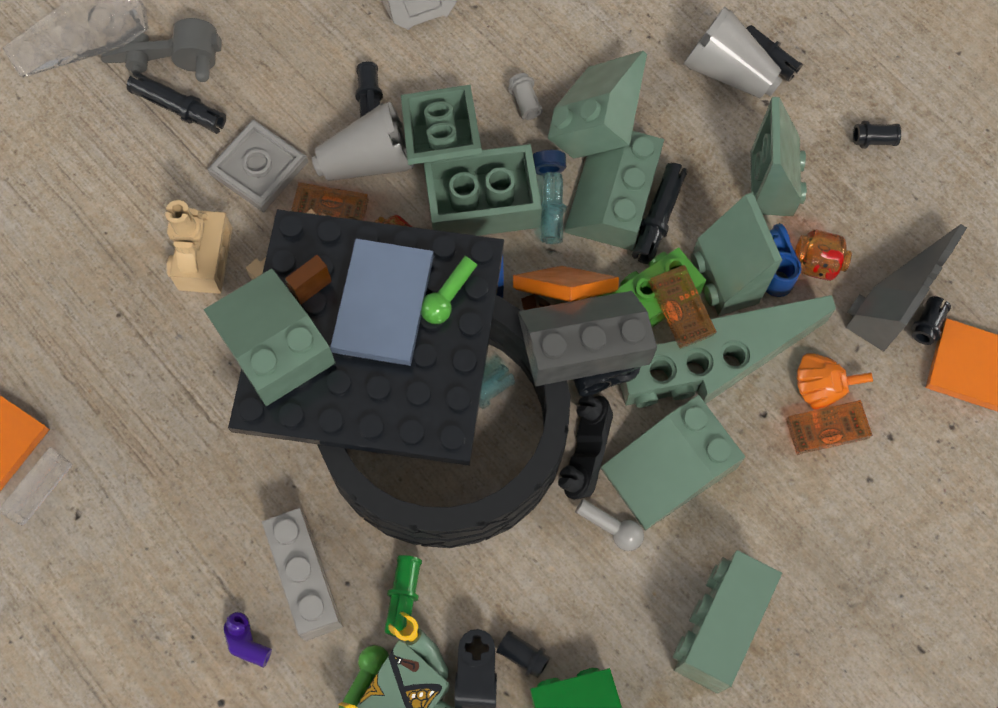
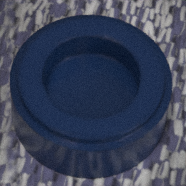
M543 150L533 154L535 171L538 175L559 174L567 167L566 154L562 151Z

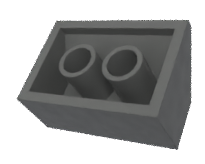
M632 291L518 311L535 386L650 365L657 350L648 312Z

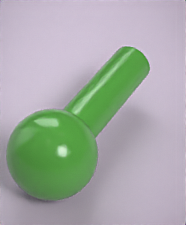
M463 257L438 293H430L424 297L421 315L427 322L440 324L449 318L452 311V299L477 267V264L470 258Z
M371 645L360 653L358 658L360 671L342 702L357 707L389 656L383 647Z

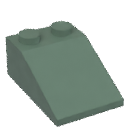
M639 51L589 66L554 108L548 139L573 159L630 146L647 53Z
M471 84L401 95L408 165L482 154Z
M772 97L750 151L751 193L753 192L763 215L794 216L798 206L804 204L806 199V182H801V172L805 168L806 153L804 150H800V136L780 97Z
M753 192L743 196L698 237L693 253H691L692 264L706 279L704 285L705 298L710 306L714 305L718 316L759 304L782 262L781 255Z
M272 268L203 309L265 406H268L335 364L329 345L308 314Z
M697 395L655 424L601 466L600 469L646 531L735 471L745 459V455L703 399Z

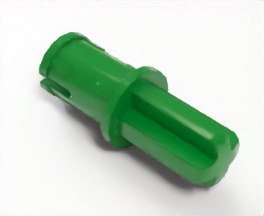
M399 555L397 557L393 587L387 592L390 602L384 630L386 634L393 637L396 636L389 631V624L398 631H402L406 627L407 620L400 612H405L411 616L413 604L419 598V595L416 594V587L422 560L414 556Z

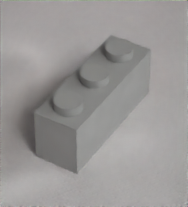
M297 508L262 521L298 635L306 642L343 628L307 518L302 510Z

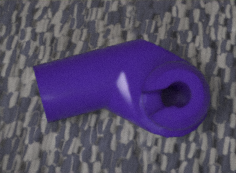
M241 612L230 614L224 624V635L229 652L238 658L264 668L269 661L272 649L253 641L249 621L245 614Z

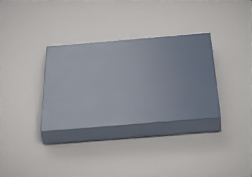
M356 239L330 346L331 352L411 366L421 320L422 303L426 296L434 258L433 251Z

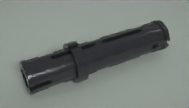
M139 72L133 73V76L138 78V80L132 76L129 77L126 85L128 92L181 116L180 119L186 123L201 125L215 134L219 133L220 129H223L226 123V114L201 103L200 98L193 95H183Z
M668 163L666 165L646 219L643 218L641 221V233L632 252V257L634 259L638 258L640 263L649 264L655 258L662 238H665L668 234L669 226L667 224L688 173L687 169L682 168L681 164Z

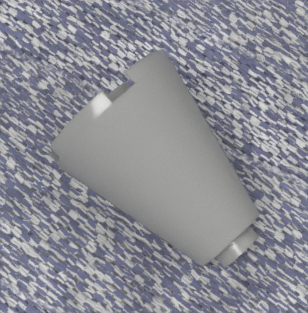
M723 7L683 63L693 71L758 98H761L764 94L770 97L783 80L778 76L781 72L780 67L733 12L726 7Z
M381 103L315 148L316 155L312 156V163L319 177L324 175L328 181L405 172L412 169L414 164L408 165L406 142L401 130L403 126L392 103Z

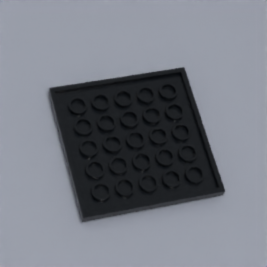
M277 209L263 273L272 268L288 288L285 280L286 277L315 255L321 258L327 265L332 282L305 301L301 307L308 314L329 347L331 346L356 239L433 251L434 258L426 295L438 293L464 256L474 261L477 267L452 299V311L445 322L431 324L421 315L411 366L332 353L335 364L268 406H265L241 369L228 429L232 433L470 466L503 256L504 239Z

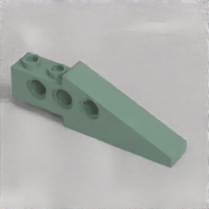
M832 295L706 320V323L705 320L696 322L698 327L684 332V334L704 326L709 334L681 344L680 340L678 342L676 340L656 344L657 350L650 365L641 366L640 372L635 379L620 384L625 406L636 404L638 408L648 407L658 403V399L673 397V400H683L694 396L696 391H698V395L703 401L708 403L825 324L836 310ZM723 356H734L738 359L740 365H728ZM687 364H699L702 366L704 373L696 374L691 372ZM661 370L666 373L668 380H655L650 372Z

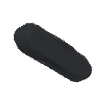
M582 396L578 401L580 406H577L576 411L581 416L576 435V450L570 459L569 465L561 470L560 475L562 478L558 479L559 487L564 489L566 496L573 500L590 497L596 488L613 419L611 406L604 396Z

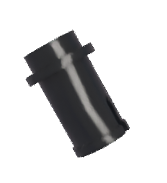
M862 121L861 124H856L853 129V142L855 145H860L862 149L868 148L869 145L898 146L901 140L900 124H870L869 121Z
M937 296L929 297L920 319L912 325V337L917 342L924 345H932L934 341L940 339L942 335L940 328L951 309L948 301L940 308L944 299Z
M511 631L506 633L496 651L497 654L506 657L524 669L527 677L533 675L539 678L550 660V657L545 654L546 650L543 647L538 650L514 635Z

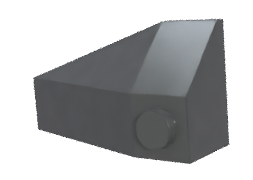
M960 224L875 285L866 298L859 294L847 312L853 317L846 328L884 352L914 315L930 290V285L941 272L942 266L952 254L967 227Z

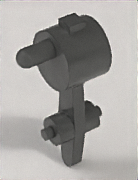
M186 18L174 24L173 37L170 40L149 41V36L143 33L142 30H135V32L128 34L127 44L102 49L101 61L104 63H125V67L133 74L134 72H145L150 60L171 57L172 62L177 67L195 72V77L199 82H206L209 79L210 69L215 65L216 52L221 51L222 40L211 23L202 19Z

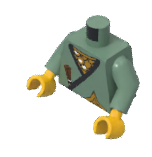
M400 612L407 620L406 627L402 631H398L389 624V631L399 640L357 707L346 702H341L338 705L344 708H453L442 701L450 688L449 683L446 681L449 670L438 646L418 628V624L413 617L405 612Z

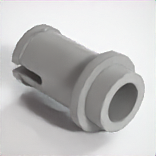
M527 73L513 76L509 80L508 91L511 95H514L522 119L531 120L540 116L543 109L533 89L535 84L533 78L529 77Z

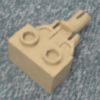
M181 200L170 202L166 207L168 212H165V216L169 222L167 234L170 240L174 241L173 246L175 250L174 255L168 257V277L172 279L179 291L221 294L232 234V226L226 213L191 209L187 203Z

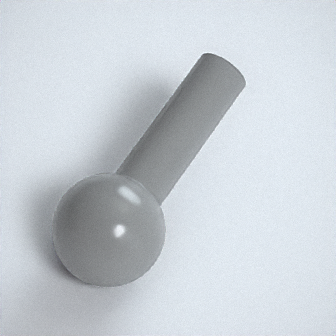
M584 499L580 501L575 510V513L612 534L615 544L624 551L636 550L644 540L643 529L635 521L624 520L620 522Z

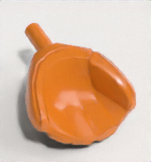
M807 353L802 356L796 378L799 392L804 401L815 410L827 407L849 393V385L873 382L872 372L847 376L846 370L840 364H837L835 360L814 353Z

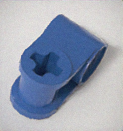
M779 223L773 226L770 233L782 258L777 271L783 272L788 278L774 275L766 290L768 294L774 297L788 295L793 290L801 273V263L791 245L789 234L785 226Z

